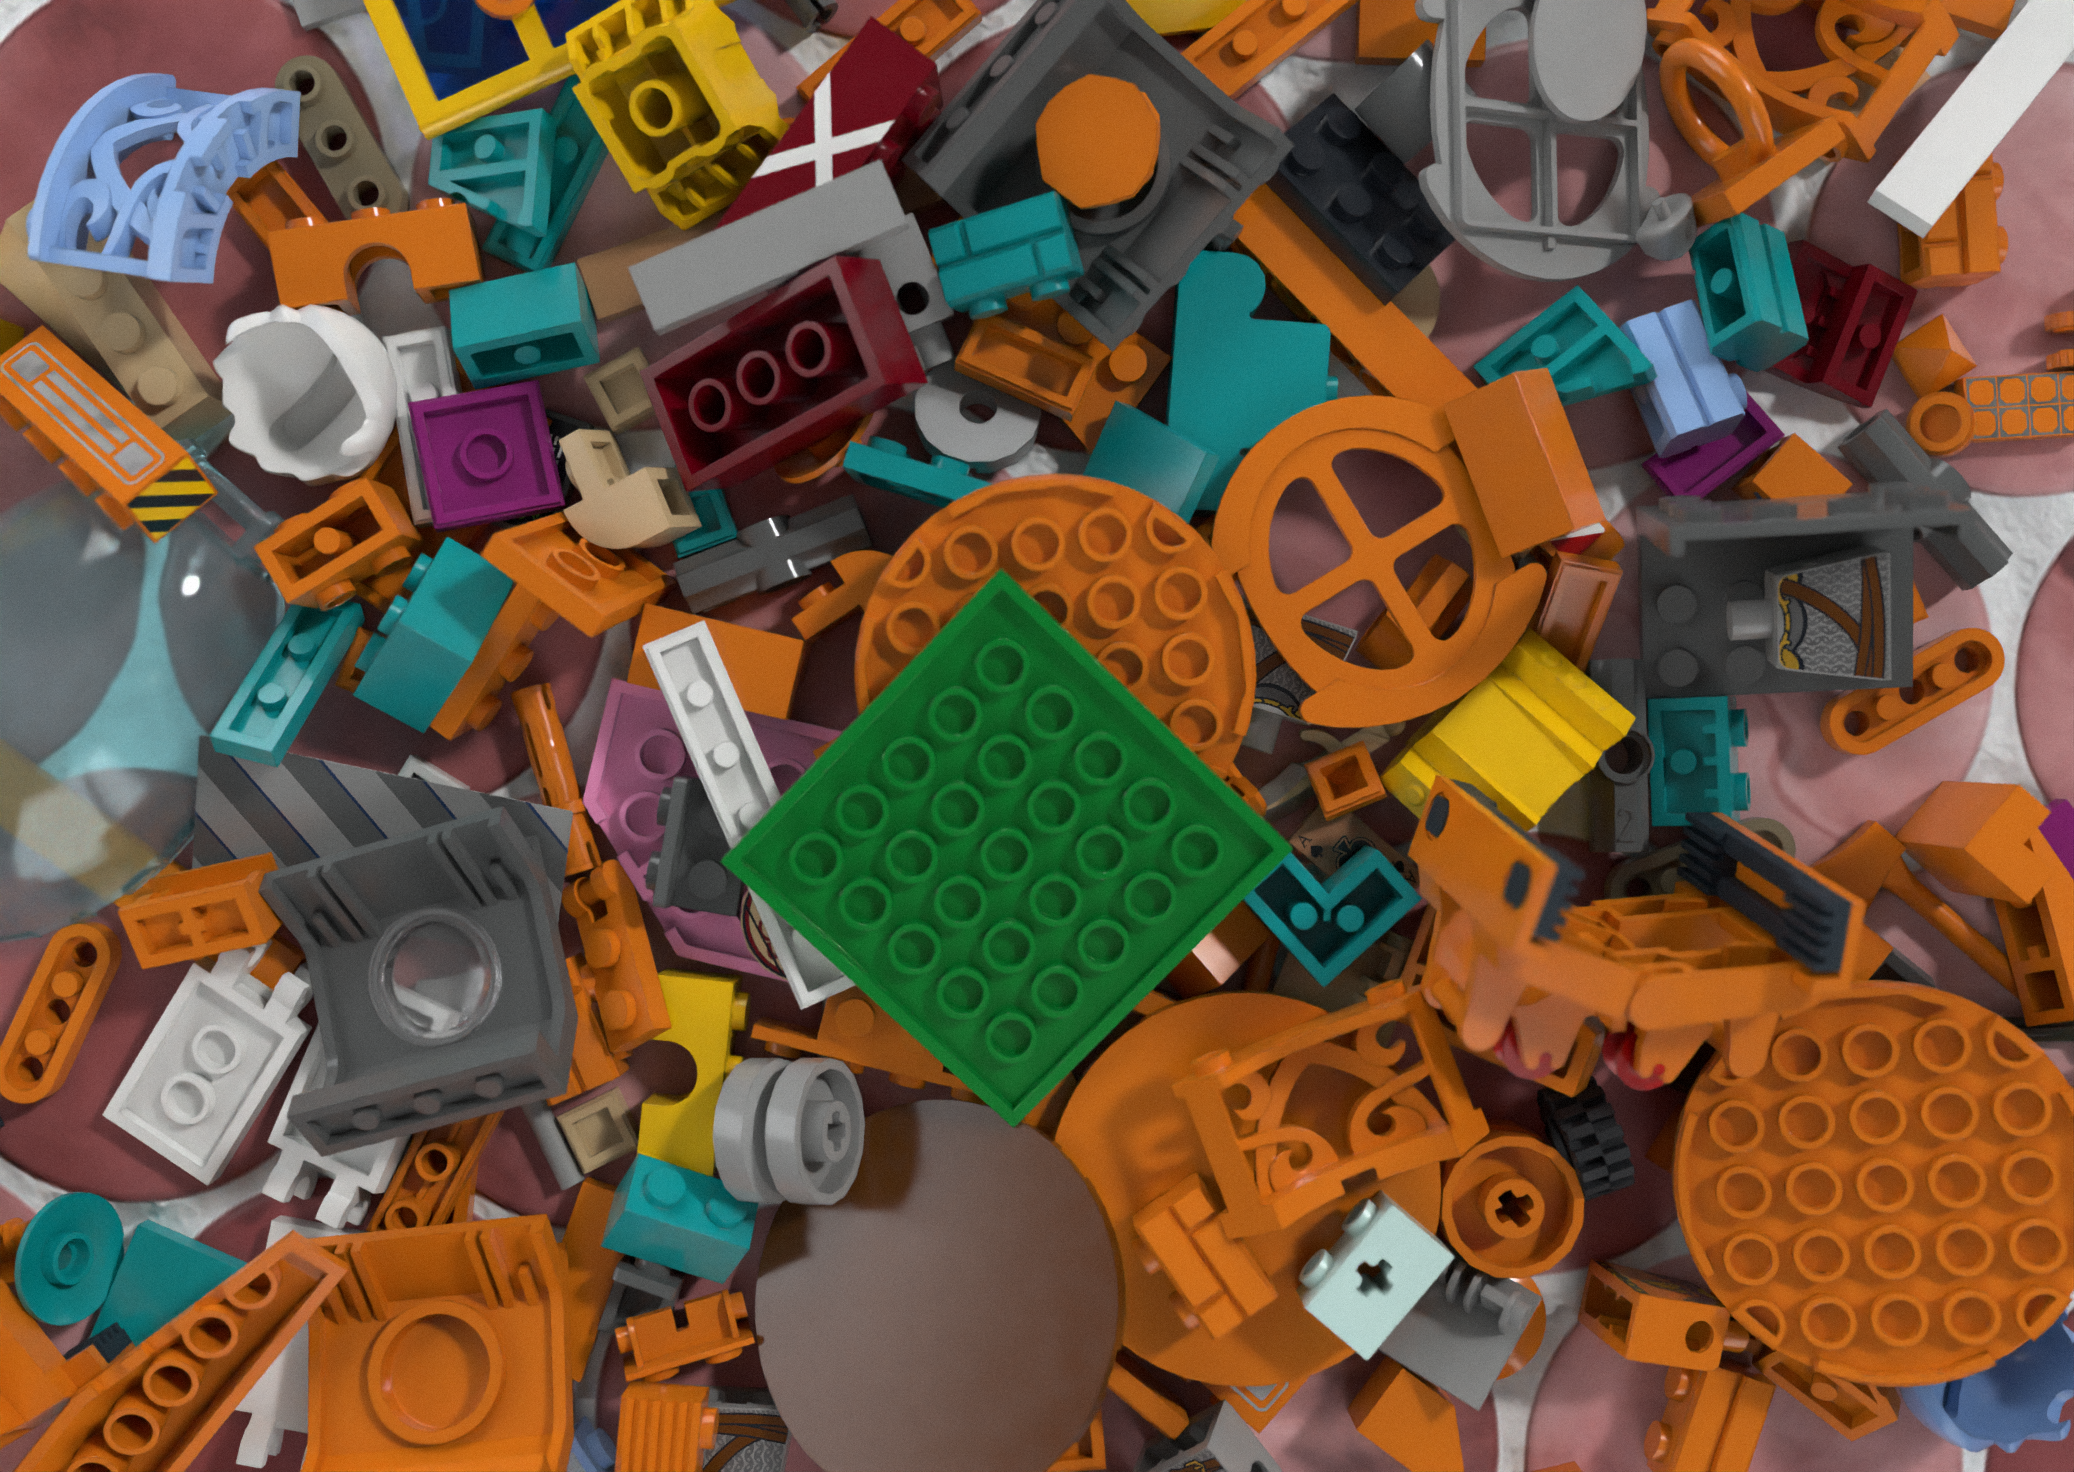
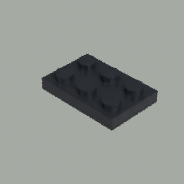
M1334 93L1284 133L1293 143L1294 147L1280 161L1277 171L1266 184L1385 306L1456 240L1431 209L1420 189L1419 180Z

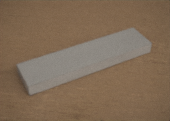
M880 159L630 266L628 269L652 326L660 336L800 276L833 256L849 255L909 229V226Z

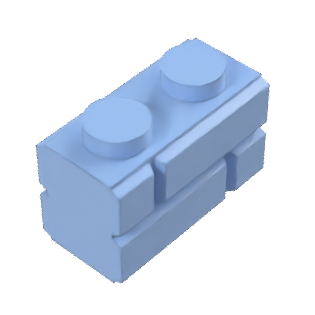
M1690 299L1669 306L1661 312H1652L1628 320L1621 325L1620 330L1654 365L1658 376L1648 384L1629 389L1659 458L1663 459L1690 450L1696 445L1702 446L1717 441L1733 433L1745 416L1744 410L1747 407L1746 389L1741 378L1736 373L1727 374L1721 358L1710 354L1703 318L1695 300Z

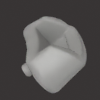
M1677 193L1665 198H1657L1652 202L1643 225L1636 232V241L1646 255L1661 261H1670L1682 257L1692 247L1697 237V224L1691 196L1686 193Z

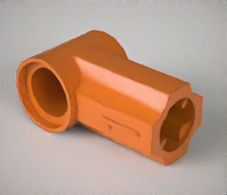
M1436 553L1430 557L1405 590L1429 631L1436 639L1439 640L1471 599L1473 579L1470 574L1457 564ZM1387 608L1374 620L1355 647L1358 653L1381 670L1396 669L1406 665L1410 661L1412 654L1409 644Z

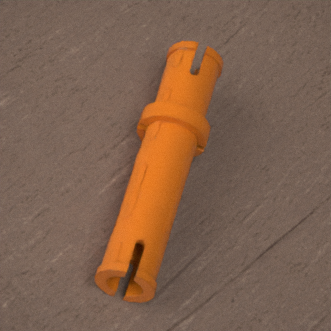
M551 683L537 684L510 693L519 718L525 746L540 791L542 805L573 812L564 877L594 869L602 864V860L600 859L591 831L587 809L582 802L583 796L577 782L562 723H560Z

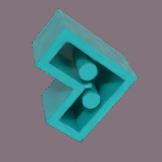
M446 537L433 559L421 553L402 584V587L413 592L410 599L406 600L397 595L377 630L388 636L384 638L374 632L354 665L366 673L353 696L425 733L473 662L514 580L479 554L449 537Z
M1364 845L1321 885L1290 852L1243 901L1321 986L1325 987L1422 898L1378 849Z

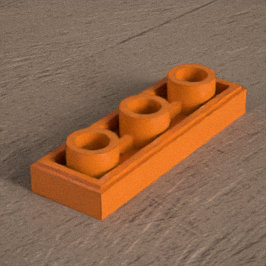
M505 1110L417 1132L366 1230L374 1232L446 1224ZM434 1150H439L445 1154L447 1167H441L435 1162L433 1157Z

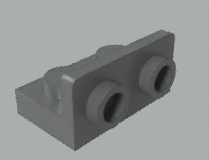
M686 775L675 776L672 788H663L658 804L657 825L666 827L661 852H652L646 873V889L654 890L652 906L665 909L670 906L736 917L740 915L745 883L721 862L724 855L730 850L729 844L700 778Z

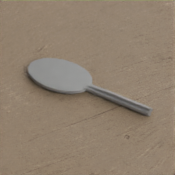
M1535 0L1529 27L1530 66L1540 96L1556 116L1573 124H1589L1605 117L1624 101L1636 81L1645 53L1647 39L1645 0Z

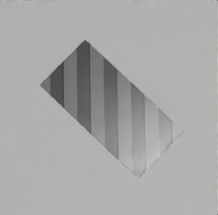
M200 735L192 869L272 852L278 869H282L504 806L524 837L538 834L558 924L573 812L288 752L277 768L215 752L209 736ZM436 915L426 918L405 932L406 935L490 951L485 939L474 927L461 919L448 915Z

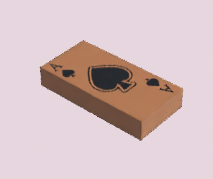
M1318 803L1286 839L1327 877H1330L1364 845L1378 849L1414 890L1420 885L1419 871L1352 812L1327 822Z

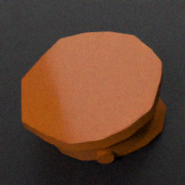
M1088 74L1065 86L1047 103L1036 122L1037 150L1043 181L1062 197L1081 209L1112 205L1135 197L1154 173L1153 169L1159 154L1161 138L1160 115L1146 93L1141 92L1134 83Z

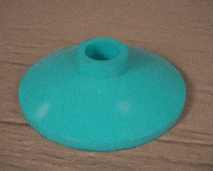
M88 1192L67 1193L46 1204L29 1223L17 1250L14 1274L20 1302L34 1319L51 1325L74 1324L94 1313L107 1299V1295L124 1258V1230L118 1213L106 1199Z

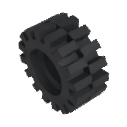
M1592 1075L1587 1088L1574 1097H1570L1550 1087L1538 1090L1537 1103L1541 1109L1539 1110L1541 1120L1546 1126L1544 1130L1547 1139L1551 1141L1552 1146L1575 1170L1584 1194V1202L1632 1186L1635 1183L1633 1176L1635 1174L1634 1165L1629 1159L1632 1156L1629 1146L1624 1143L1622 1138L1624 1132L1621 1125H1618L1614 1118L1615 1111L1611 1103L1606 1102L1604 1090L1601 1086L1597 1085V1081Z

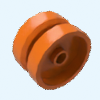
M1485 1119L1490 1130L1485 1137L1461 1157L1439 1161L1441 1202L1437 1228L1470 1266L1496 1278L1525 1279L1550 1270L1571 1251L1583 1226L1584 1194L1572 1166L1554 1147L1545 1142L1535 1132L1510 1120ZM1508 1191L1506 1197L1499 1201V1196Z

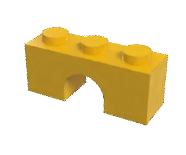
M668 967L658 973L672 1028L654 1037L652 1040L675 1042L685 1047L696 1062L697 1081L694 1089L684 1094L654 1092L642 1103L637 1155L640 1153L701 1174L713 1176L718 1170L713 1145L715 1108L723 1083L734 1067L744 1061L743 1056L734 1055L737 1031H746L748 1026L751 994L741 992L743 975Z

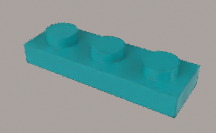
M347 601L327 611H321L320 607L315 609L291 604L210 733L209 738L215 752L278 768L353 642L358 627H362L365 622L360 604Z

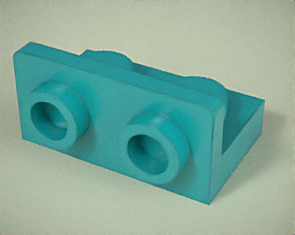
M1735 696L1647 699L1649 739L1653 743L1655 752L1654 764L1650 770L1652 826H1693V824L1685 820L1686 812H1719L1739 822L1740 811H1750L1751 807L1749 773H1739L1738 747H1747L1749 740L1746 708L1736 709Z

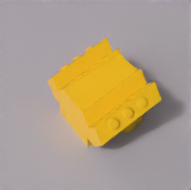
M620 0L565 33L568 60L581 80V83L572 88L573 92L634 193L636 194L646 189L659 212L683 231L734 202L790 127L779 117L776 94L768 88L764 79L760 78L740 43L741 39L736 32L735 22L715 5L714 0Z
M1529 627L1522 634L1507 657L1482 682L1459 699L1439 708L1404 743L1406 747L1389 763L1379 778L1382 785L1419 819H1421L1436 775L1472 784L1497 804L1496 809L1525 832H1528L1537 826L1540 819L1548 812L1547 809L1574 782H1578L1595 767L1605 750L1626 736L1636 717Z

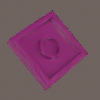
M539 380L408 402L433 525L437 533L566 509Z

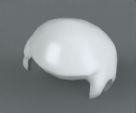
M282 304L271 312L265 311L238 318L228 327L226 345L230 342L232 343L213 361V366L223 380L222 406L234 415L235 424L229 434V442L233 447L256 457L257 462L265 472L284 477L298 478L308 486H319L336 481L349 480L359 476L374 464L384 449L394 426L397 381L388 353L372 331L343 312L312 304L297 311Z

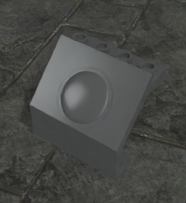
M1036 0L901 161L965 219L1055 191L1042 179L1037 150L1036 122L1047 103L1065 86L1088 74L1134 83L1141 92L1146 93L1160 115L1161 138L1159 154L1153 169L1154 173L1135 197L1112 205L1081 209L1065 199L1074 230V238L1077 242L1084 269V276L1068 280L1070 291L1052 298L1097 340L1113 352L1124 338L1132 335L1140 327L1145 314L1167 289L1176 285L1185 276L1189 264L1212 238L1221 234L1230 225L1234 213L1257 187L1266 183L1275 174L1280 161L1294 145L1278 127L1246 110L1228 97L1154 31L1126 0Z

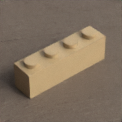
M35 199L6 219L0 235V283L128 394L136 407L173 440L189 444L232 414L222 406L223 384L149 278L30 260L27 254L29 237L26 231V219L29 211L34 206ZM89 231L86 251L102 253L109 236L102 241L96 242Z

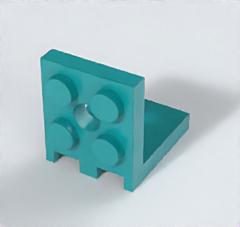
M869 436L867 446L850 441L842 466L857 483L940 508L946 507L953 501L979 488L992 484L972 478L973 474L969 473L970 466L965 463L939 455H932L930 465L912 460V456L906 453V446L876 436Z

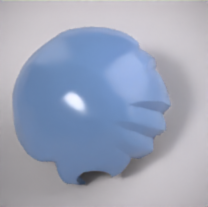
M2067 1309L2035 1341L2032 1339L2028 1340L2010 1354L1996 1360V1365L1987 1370L1962 1379L1935 1385L1899 1387L1904 1402L1913 1415L1930 1431L1952 1445L1970 1452H1980L1996 1444L2005 1452L2014 1453L2025 1440L2061 1441L2065 1439L2069 1434L2071 1421L2069 1419L2059 1423L2060 1413L2065 1402L2074 1397V1332L2063 1324V1321L2068 1318Z

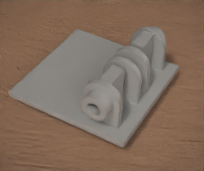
M1441 1240L1452 1253L1454 1259L1377 1350L1479 1411L1542 1297L1510 1278H1496L1470 1266L1452 1245Z

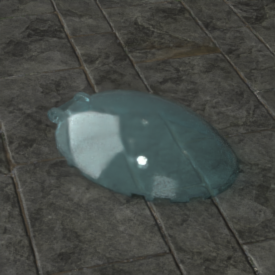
M186 438L179 441L178 444L190 454L219 492L212 500L246 530L236 542L198 509L154 544L134 524L125 531H122L94 502L101 495L97 490L89 497H85L69 480L55 483L34 493L0 513V944L41 938L46 933L72 924L83 923L98 916L96 913L98 910L123 895H132L150 878L156 876L169 865L194 838L199 736L210 735L285 615L284 597L269 572L260 564L262 561L253 546L273 535L274 529L285 520L275 511L264 512L206 460V450L193 438Z

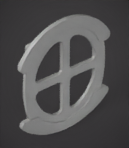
M1416 0L1415 12L1422 21L1439 24L1430 78L1431 134L1436 164L1422 169L1418 180L1423 195L1443 226L1462 246L1486 264L1506 274L1538 282H1560L1577 279L1600 271L1627 254L1637 244L1636 232L1643 225L1652 202L1660 198L1655 188L1646 186L1649 159V118L1642 65L1632 89L1624 101L1616 108L1614 114H1608L1600 120L1589 124L1569 123L1556 116L1548 108L1538 92L1532 75L1529 59V27L1535 0ZM1512 10L1521 12L1528 24L1529 99L1527 103L1470 96L1465 91V67L1477 38L1483 29L1500 13ZM1648 31L1645 50L1651 48L1654 38ZM1467 123L1516 128L1527 133L1530 139L1532 214L1529 222L1515 219L1486 190L1468 153L1466 144ZM1557 134L1611 140L1617 147L1618 160L1611 184L1604 198L1591 215L1581 223L1574 226L1563 225L1558 219Z

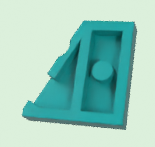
M543 108L480 117L432 139L428 185L460 203H466L469 207L534 236H547L557 120Z
M1576 285L1473 366L1485 385L1514 372L1548 368L1562 406L1648 384L1658 377L1654 365L1579 285Z

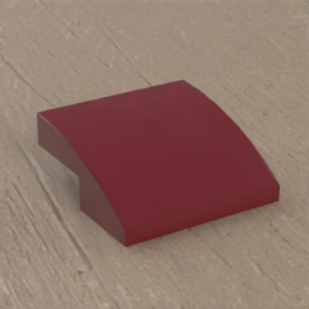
M1804 239L1788 242L1787 247L1809 340L1805 346L1769 367L1765 372L1823 396L1860 408H1871L1918 290L1870 263L1851 266Z

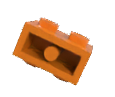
M369 478L357 479L346 483L330 495L329 501L309 513L298 514L285 520L274 529L273 535L253 546L288 604L315 609L320 607L321 611L336 608L356 595L357 591L354 585L374 573L377 577L394 573L412 560L409 552L425 543L417 527L414 526L412 519L392 487Z

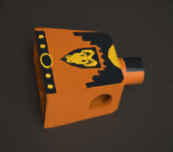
M1590 1260L1577 1320L1626 1360L1713 1372L1719 1367L1722 1350L1741 1353L1746 1348L1750 1332L1730 1315L1720 1300L1696 1284L1601 1260Z

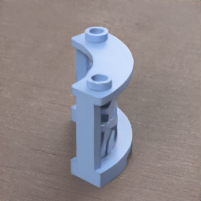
M162 73L135 74L116 80L102 88L87 100L71 118L48 158L39 183L34 206L29 211L26 219V231L29 237L28 258L34 261L136 275L169 282L213 284L215 261L221 233L233 205L232 200L226 193L238 177L251 178L259 169L277 159L297 158L301 92L262 87L248 89L235 95H224L176 88L175 76ZM178 132L183 146L176 158L155 165L146 171L130 190L121 173V162L140 147L152 142L172 140L174 133ZM89 231L96 242L102 241L109 236L102 253L86 251ZM136 237L149 246L148 260L129 257Z

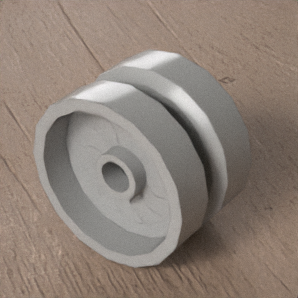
M749 1058L734 1067L723 1083L715 1108L713 1145L716 1167L723 1185L737 1201L782 1203L787 1200L788 1202L798 1204L833 1205L846 1196L857 1176L863 1154L865 1132L863 1101L854 1074L843 1061L832 1058H800L794 1062L781 1058Z

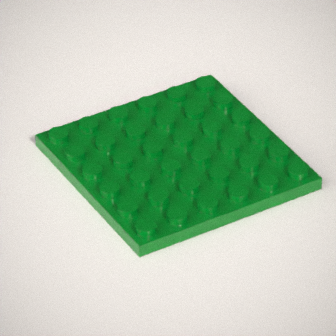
M1000 567L724 855L721 862L1014 1128L1293 848L1280 833L1017 581Z

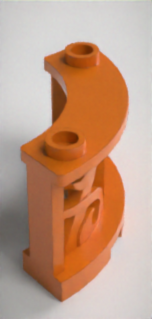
M1660 0L1655 8H1647L1646 10L1647 31L1654 38L1652 47L1661 58L1670 45L1684 38L1705 40L1729 55L1746 73L1757 89L1768 112L1772 130L1784 135L1833 115L1845 134L1846 139L1820 156V158L1830 162H1839L1842 158L1869 163L1876 152L1875 142L1935 55L1945 57L1960 36L1941 0H1728L1727 2L1723 0H1709L1703 5L1699 13L1711 18L1714 26V31L1711 33L1694 14L1688 12L1696 0ZM1803 2L1817 10L1818 14L1815 21L1816 41L1822 53L1830 62L1794 71H1766L1756 48L1751 12L1767 16L1780 15L1795 9ZM1841 23L1859 33L1849 34L1843 43L1835 31V24ZM1729 45H1730L1731 53H1730L1728 50H1726V48H1727ZM1897 47L1904 48L1890 70L1876 64V62ZM1686 67V72L1699 83L1730 103L1719 87L1707 75L1694 67ZM1852 76L1876 89L1857 117L1851 112L1827 106V101L1832 99H1841L1849 107L1857 101L1859 89L1849 79ZM1804 93H1806V95H1805L1804 98L1801 97V96H1798L1799 94H1804Z
M1403 979L1387 981L1365 991L1366 1001L1336 1010L1274 1034L1232 1054H1229L1228 1049H1220L1202 1055L1190 1062L1193 1073L1172 1085L1176 1098L1185 1097L1226 1203L1227 1209L1218 1215L1228 1240L1282 1231L1309 1212L1344 1195L1345 1191L1341 1184L1343 1180L1355 1181L1359 1179L1358 1174L1375 1168L1378 1178L1381 1180L1410 1169L1458 1158L1490 1132L1481 1107L1473 1108L1435 1008L1423 997L1420 989L1421 984L1406 988ZM1408 1017L1423 1059L1396 1073L1387 1066L1394 1064L1403 1056L1406 1049V1040L1399 1038L1391 1046L1382 1047L1376 1040V1033L1385 1023ZM1353 1031V1050L1325 1041ZM1279 1060L1267 1083L1256 1071ZM1309 1062L1341 1069L1373 1085L1352 1106L1346 1123L1348 1147L1336 1152L1324 1138L1306 1127L1293 1124L1280 1125L1289 1094L1299 1075ZM1430 1075L1445 1115L1441 1116L1425 1096L1412 1084ZM1234 1084H1243L1247 1088L1248 1096L1242 1106L1230 1107L1231 1111L1244 1120H1256L1255 1131L1239 1136L1235 1134L1220 1095L1222 1090ZM1390 1098L1396 1104H1388L1378 1110L1382 1114L1389 1115L1391 1118L1390 1128L1381 1134L1371 1133L1366 1122L1369 1114L1378 1104ZM1283 1141L1305 1142L1309 1150L1305 1164L1299 1168H1291L1289 1156L1293 1150L1289 1147L1277 1150V1143ZM1253 1149L1254 1181L1242 1151Z

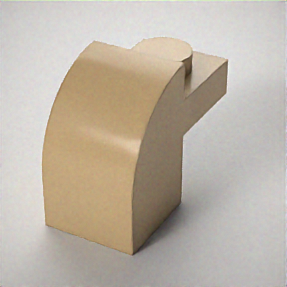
M578 429L558 440L566 457L565 468L572 484L580 491L583 498L582 501L563 511L573 528L589 542L609 549L658 547L702 527L677 468L644 467L631 474L612 431Z

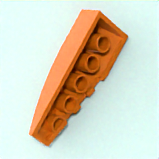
M292 1230L77 1390L12 1472H184L347 1273L350 1265Z

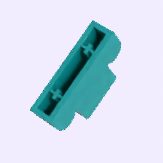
M1202 250L1189 264L1185 276L1175 285L1170 357L1172 359L1169 363L1165 425L1220 456L1192 517L1209 518L1212 514H1216L1220 498L1234 471L1249 451L1272 429L1307 408L1337 399L1338 377L1328 376L1331 337L1329 327L1317 323L1253 319L1252 317L1260 306L1265 293V276L1259 264L1249 256L1233 252Z

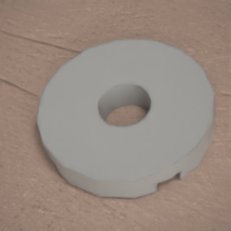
M956 358L934 367L926 375L928 384L920 387L915 395V428L928 453L965 463L970 468H976V473H993L1016 464L1032 449L1041 424L1040 408L955 371ZM982 404L991 408L995 415L984 423H973L966 420L961 415V411L969 405Z

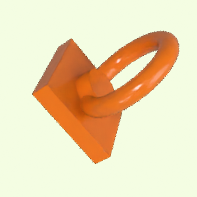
M1684 38L1674 42L1664 52L1659 67V78L1667 110L1688 145L1703 161L1714 168L1719 175L1716 180L1691 197L1697 228L1740 214L1846 139L1845 134L1833 115L1773 139L1770 118L1757 89L1741 67L1724 51L1705 40ZM1687 66L1700 70L1719 87L1736 112L1745 138L1730 147L1709 127L1690 94L1686 80Z

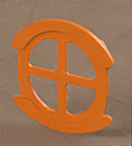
M1365 395L1335 399L1307 408L1276 426L1249 451L1229 479L1220 498L1213 520L1210 547L1229 574L1233 575L1236 573L1248 605L1274 648L1289 667L1315 692L1304 699L1298 708L1300 718L1306 723L1331 728H1367L1400 723L1431 713L1459 699L1482 682L1507 657L1525 632L1540 602L1547 579L1545 568L1538 563H1530L1515 571L1511 556L1501 559L1469 472L1448 446V444L1456 439L1448 417L1445 413L1433 407L1397 397ZM1347 450H1370L1392 455L1415 466L1433 480L1441 490L1442 500L1437 507L1385 538H1377L1367 528L1334 473L1332 461L1337 454ZM1302 478L1310 481L1347 541L1350 547V556L1343 564L1295 593L1285 594L1275 585L1269 557L1270 526L1274 510L1284 489L1294 480ZM1458 525L1466 531L1472 550L1474 564L1473 590L1468 610L1458 630L1448 639L1438 640L1429 631L1394 572V562L1400 555L1448 526ZM1360 580L1368 581L1376 589L1412 651L1410 661L1402 667L1389 670L1370 669L1353 665L1331 655L1314 643L1304 633L1301 627V619L1305 613Z

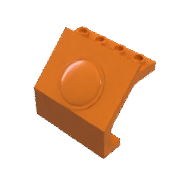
M547 1214L307 1238L350 1266L347 1273L307 1320L309 1332L308 1443L306 1456L300 1472H567L574 1439L567 1242H556Z

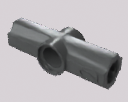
M1887 409L1876 413L1859 425L1837 447L1868 484L1912 482V487H1930V492H1949L1950 502L1973 508L1968 502L1971 498V490L1962 475L1945 461L1938 458H1929ZM1976 510L1974 538L1957 539L1925 527H1913V542L1921 543L1962 591L1973 589L1978 584L1993 577L2009 563L2008 559L2013 554Z
M851 494L846 497H840L823 506H817L792 518L789 515H780L758 522L739 531L736 534L737 539L673 564L684 598L690 606L692 613L699 615L731 604L740 598L756 592L759 595H765L785 589L811 577V571L831 564L830 561L841 555L867 550L874 546L855 497Z
M1634 658L1589 660L1585 675L1636 717L1626 736L1619 740L1625 746L1628 753V761L1624 770L1620 773L1611 770L1606 763L1604 751L1595 767L1586 773L1589 852H1649L1648 773L1653 767L1655 752L1653 743L1648 738L1646 730L1645 660Z

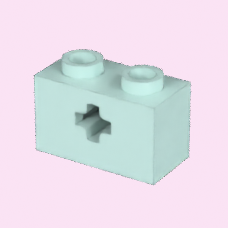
M1382 1190L1377 1193L1372 1201L1364 1198L1351 1209L1342 1224V1230L1345 1233L1328 1252L1325 1249H1320L1308 1260L1299 1275V1281L1302 1283L1296 1289L1305 1309L1365 1360L1372 1356L1454 1259L1452 1253L1440 1239ZM1365 1261L1372 1266L1378 1264L1381 1270L1373 1278L1367 1273L1360 1275L1357 1268Z

